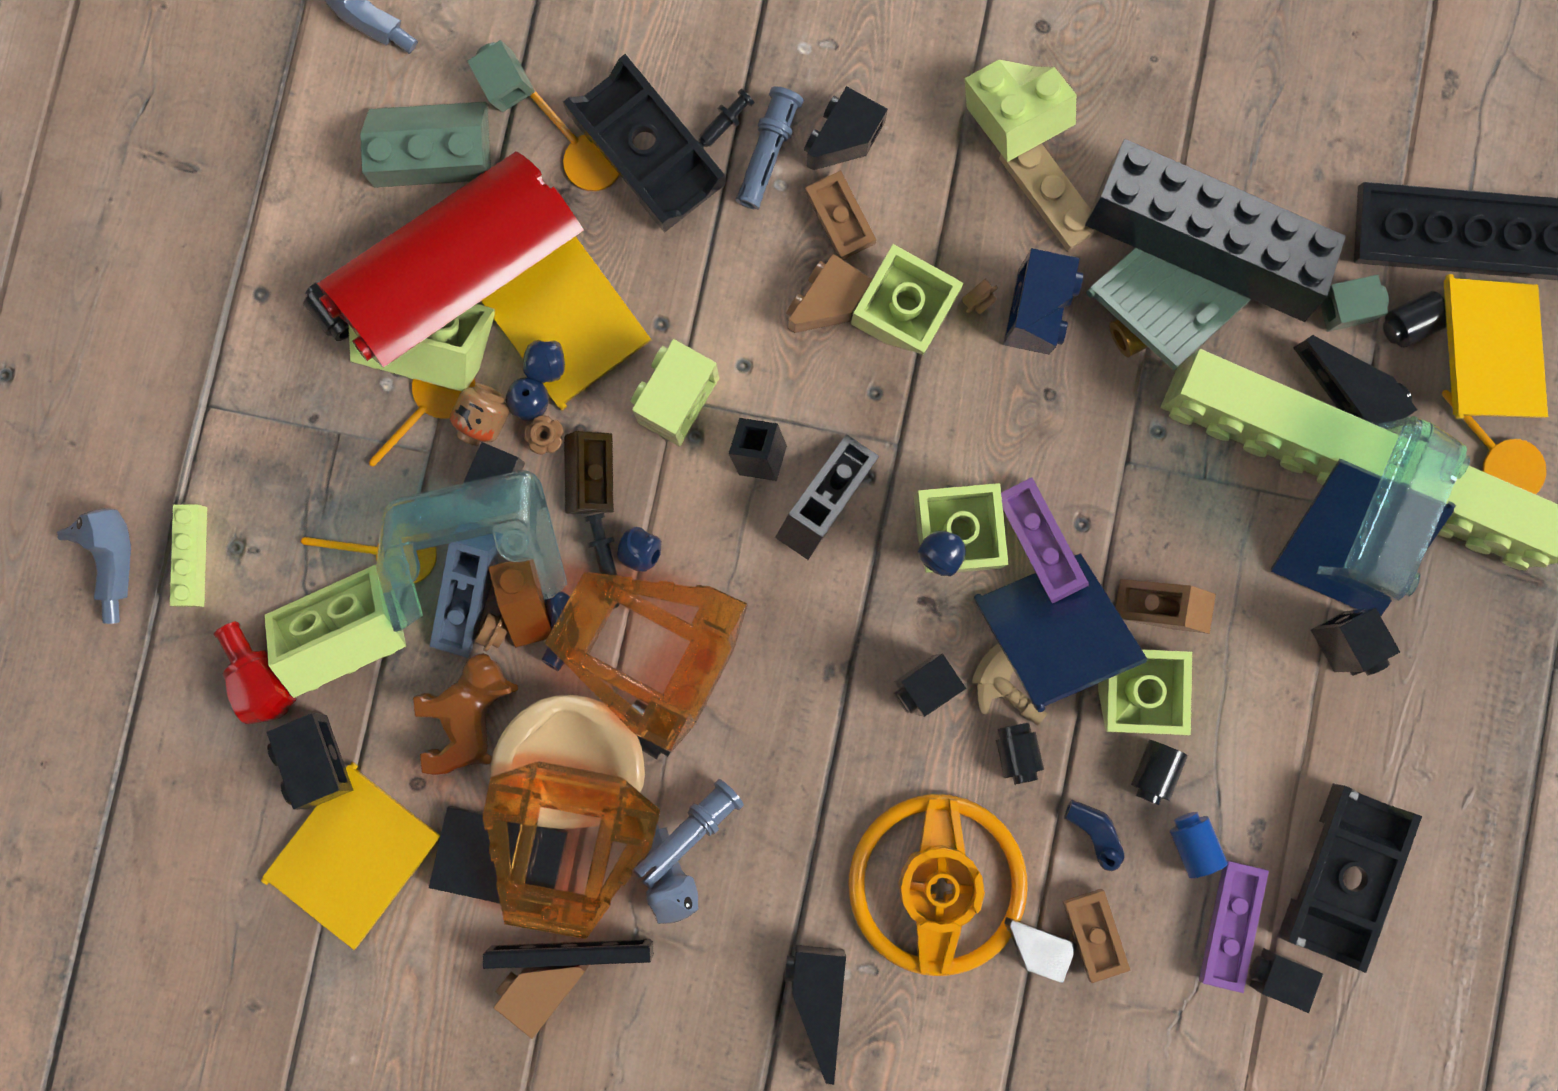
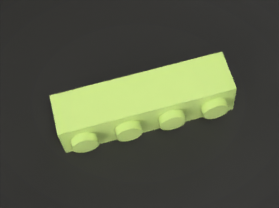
M198 504L173 505L170 606L204 607L207 507Z

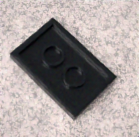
M448 806L429 888L549 914L553 904L568 831L537 827L518 820Z

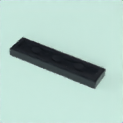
M651 939L491 945L483 953V969L650 963L654 955L653 941Z

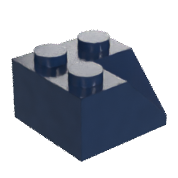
M1034 248L1030 249L1018 269L1003 345L1050 355L1057 344H1063L1068 322L1062 320L1064 307H1070L1073 296L1078 297L1083 281V273L1077 272L1080 258Z

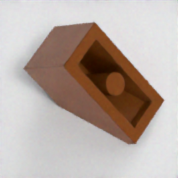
M528 556L490 566L489 571L498 607L515 648L550 639L552 634L551 624L544 603L545 595L536 560Z

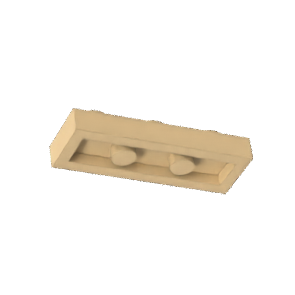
M1042 143L1009 162L1000 154L999 160L1067 252L1097 232L1085 226L1091 209Z

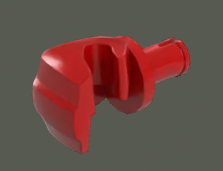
M234 621L217 629L214 632V636L218 639L230 661L222 675L226 682L227 696L235 715L245 724L272 722L283 717L297 699L291 696L269 667L268 652L266 650H252L240 628L239 622Z

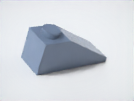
M464 522L449 540L429 647L466 658L470 656L492 585L489 567L498 564L504 533Z

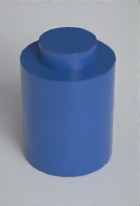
M1191 812L1174 820L1176 826L1170 829V834L1189 878L1207 876L1228 865L1208 816L1199 817L1198 812Z

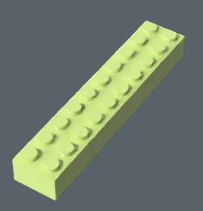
M1197 350L1177 368L1160 407L1169 411V417L1173 420L1187 425H1191L1194 422L1207 428L1206 433L1216 439L1223 441L1233 439L1244 444L1243 449L1250 454L1259 457L1269 455L1281 460L1280 466L1296 473L1306 471L1318 476L1317 482L1322 485L1327 480L1338 460L1343 459L1445 504L1448 501L1453 502L1456 505L1454 512L1438 533L1439 536L1446 538L1455 536L1466 541L1465 546L1468 549L1482 554H1490L1492 552L1503 557L1502 562L1505 565L1525 571L1529 567L1536 566L1546 568L1549 564L1558 563V504L1205 350Z

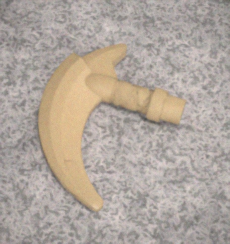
M998 643L982 658L972 678V684H977V699L980 712L983 715L987 714L992 699L1005 697L1010 704L1019 709L1020 715L1025 719H1030L1038 726L1048 713L1045 711L1038 712L1030 698L1026 697L1025 694L1017 690L1009 682L1014 670Z

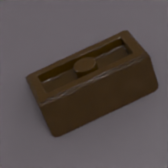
M574 431L566 434L564 437L565 513H613L612 433Z

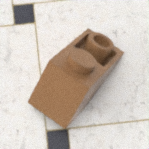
M832 254L826 264L820 261L808 279L812 286L805 296L798 294L786 312L787 315L791 316L788 322V329L797 333L850 322L855 309L873 279Z

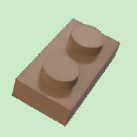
M841 170L805 187V193L840 259L844 260L876 244L877 239Z
M1098 889L1062 901L1088 981L1095 983L1131 971L1105 891Z

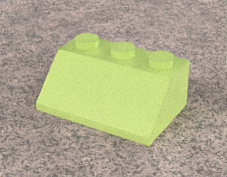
M479 304L474 305L384 368L373 358L368 361L363 358L352 342L358 336L349 325L350 362L440 385L448 389L462 391L469 387L480 369L495 309Z
M376 565L264 615L269 667L293 698L308 691L316 690L325 683L345 674L353 673L360 667L382 657L390 656L406 647L402 621Z

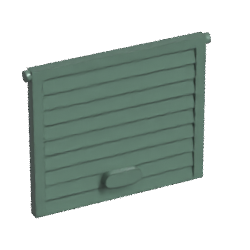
M1137 248L1086 291L1088 297H1094L1173 370H1176L1251 300L1244 295Z

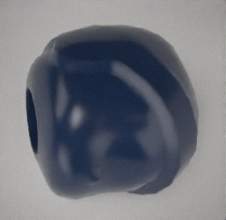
M535 340L526 348L523 356V372L529 379L546 383L557 381L561 378L565 370L563 349L559 342L555 340Z
M528 377L519 378L510 385L507 391L506 405L512 415L522 420L531 421L535 417L543 415L546 411L549 393L542 382L529 379Z
M640 527L628 529L619 541L617 558L626 567L635 571L645 572L654 567L661 555L662 541L658 536L650 534Z
M943 530L935 531L928 535L918 549V557L934 573L940 576L951 577L958 571L965 559V544L960 536Z

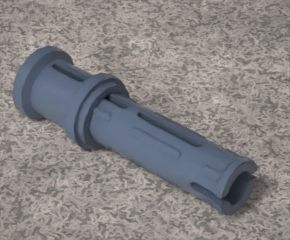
M771 87L769 92L771 101L765 117L760 118L758 122V131L760 132L758 142L735 200L740 205L750 209L759 210L779 150L783 142H786L792 135L793 131L790 126L796 109L801 108L804 102L803 97L787 88Z
M718 779L714 783L715 789L701 803H693L689 807V817L637 867L635 866L632 869L636 876L640 878L652 867L654 868L642 880L649 889H652L654 884L705 834L708 836L716 834L719 831L718 825L734 809L740 810L744 806L740 797L724 781Z

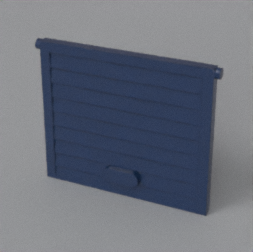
M1339 459L1271 567V572L1358 610L1376 608L1380 616H1382L1450 518L1456 505L1450 501L1445 504L1343 459Z
M1081 553L1074 557L1084 573L1089 586L1055 603H1051L1036 573L985 595L976 594L974 596L978 608L1038 712H1043L1045 706L1147 662L1144 652Z

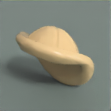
M561 695L544 698L530 705L509 723L493 751L490 779L494 795L501 807L515 819L537 827L576 829L612 824L626 815L640 795L644 785L645 769L642 748L637 734L629 721L620 712L593 698L578 695Z

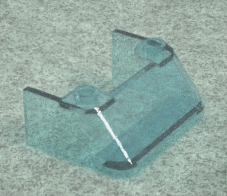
M1416 416L1389 421L1379 425V427L1399 435L1344 567L1320 566L1317 572L1321 576L1379 599L1399 601L1405 595L1411 596L1420 581V573L1417 572L1455 481L1465 474L1470 463V456L1466 455L1467 447L1465 444L1433 423Z
M526 470L513 471L400 497L391 501L385 507L382 516L376 569L394 632L403 630L423 616L414 581L420 571L416 550L493 534L497 550L505 559L512 562L534 559L544 600L553 598L568 584L543 487L535 474Z

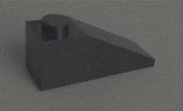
M1311 335L1293 347L1338 409L1388 431L1418 410L1412 403L1413 398L1410 391L1403 384L1397 383L1394 377L1330 343Z
M846 434L789 512L775 538L809 560L871 470L879 455Z
M796 945L795 956H787L785 981L792 982V995L825 1083L834 1085L846 965L845 950Z

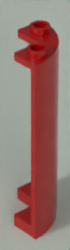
M515 151L317 283L324 294L319 298V301L333 319L340 316L351 326L358 336L352 342L366 361L373 358L384 368L584 231L554 186L550 188L544 183L541 178V171L524 155Z

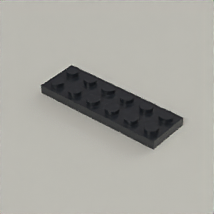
M1363 182L1358 186L1354 263L1558 280V198Z

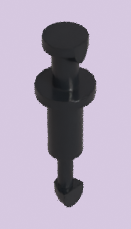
M743 89L737 92L739 97L728 109L723 105L717 108L720 114L699 135V144L703 148L711 147L731 125L737 127L740 123L736 116L747 105L752 106L755 103Z
M603 512L584 517L585 522H590L594 541L587 543L588 548L594 547L601 578L607 581L611 598L607 599L608 604L612 608H617L621 603V599L617 594L614 582L617 572L609 544L614 542V537L606 538L601 520V518L605 517Z

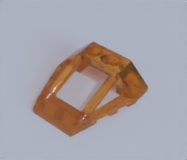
M584 572L545 644L635 735L672 753L697 723L734 651L748 605L710 586L696 585V587L675 585L674 582L659 581L658 583L634 580L632 577ZM638 595L697 607L699 609L692 624ZM617 603L690 641L663 693L589 654ZM602 680L647 703L648 706L644 714L640 713Z
M538 761L490 777L483 812V822L485 829L488 830L490 839L489 851L491 861H494L497 874L496 885L504 925L587 939L610 907L611 900L622 885L625 886L631 878L637 863L641 858L644 859L651 850L660 816V809L622 777ZM541 807L601 818L584 894L525 884ZM507 822L520 824L512 866ZM612 843L626 844L604 883Z

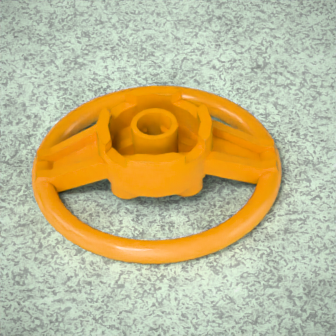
M929 794L913 797L892 806L877 817L867 828L857 844L852 857L848 888L850 904L857 925L870 945L880 955L898 967L910 972L929 976H949L964 973L983 965L1007 945L1012 936L1004 922L1006 917L1021 921L1027 901L1028 882L1023 855L1015 838L1004 823L993 813L965 798L945 794ZM925 812L919 851L913 852L908 857L906 864L902 868L898 883L901 902L910 917L916 921L918 956H915L893 944L877 927L866 901L865 874L871 853L880 838L892 826L904 818ZM961 814L982 825L999 843L1010 869L1011 897L1006 915L996 932L977 949L953 958L962 926L970 922L976 913H979L985 895L983 877L974 862L965 855L960 821ZM939 878H945V882L951 884L952 888L951 891L944 892L943 898L938 899L936 898V893L930 891L931 885L936 884Z

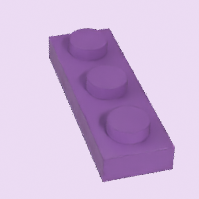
M1031 477L1002 492L1003 511L1051 603H1055L1089 586L1084 573L1033 478Z
M1227 860L1228 865L1221 871L1199 981L1203 984L1244 993L1269 871Z

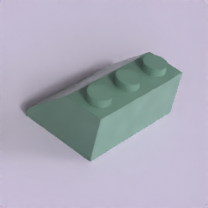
M487 102L368 110L360 133L362 173L374 188L470 182L491 168Z

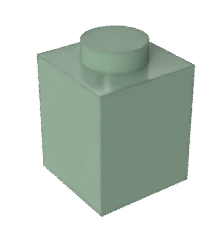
M501 40L482 46L477 51L476 56L468 60L488 101L502 112L535 93L515 53Z
M1379 275L1330 285L1327 297L1320 304L1327 332L1376 321L1388 313L1389 297L1386 288L1380 283Z

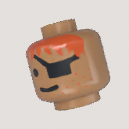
M477 383L475 387H468L462 390L449 418L451 424L458 430L456 436L473 446H479L481 441H495L510 412L504 402L505 395L480 383Z

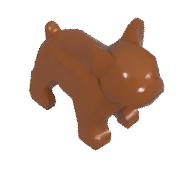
M482 653L469 658L463 667L462 675L458 681L439 696H434L432 693H423L413 697L415 717L440 719L442 727L451 741L442 751L431 749L420 754L422 773L431 775L449 774L457 768L473 764H491L492 756L487 754V708L501 696L517 691L518 685L504 678L499 664L491 660L489 655Z

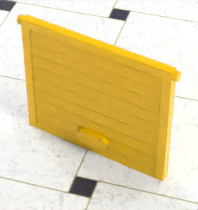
M576 236L481 300L484 306L495 309V321L522 358L528 345L535 340H555L561 344L565 361L564 373L557 381L543 383L550 397L561 411L567 408L566 403L652 341Z
M1454 274L1445 275L1444 294L1452 409L1455 419H1464V416L1548 417L1538 285L1454 278Z
M351 762L346 767V771L354 791L316 806L263 875L261 881L266 885L272 884L351 949L355 950L439 841L441 835L357 770L358 765Z

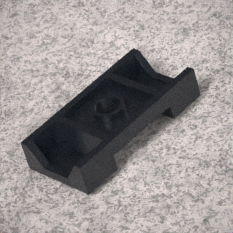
M626 54L618 59L609 77L584 96L568 97L563 101L568 116L591 143L593 142L637 195L640 204L664 233L726 185L725 174ZM639 133H651L656 138L654 145L647 150L636 148L633 141Z
M1333 783L1319 822L1324 823L1300 893L1297 900L1291 898L1277 937L1367 973L1422 816L1360 794L1345 785ZM1356 866L1361 872V882L1356 888L1348 889L1344 885L1343 875L1348 868Z

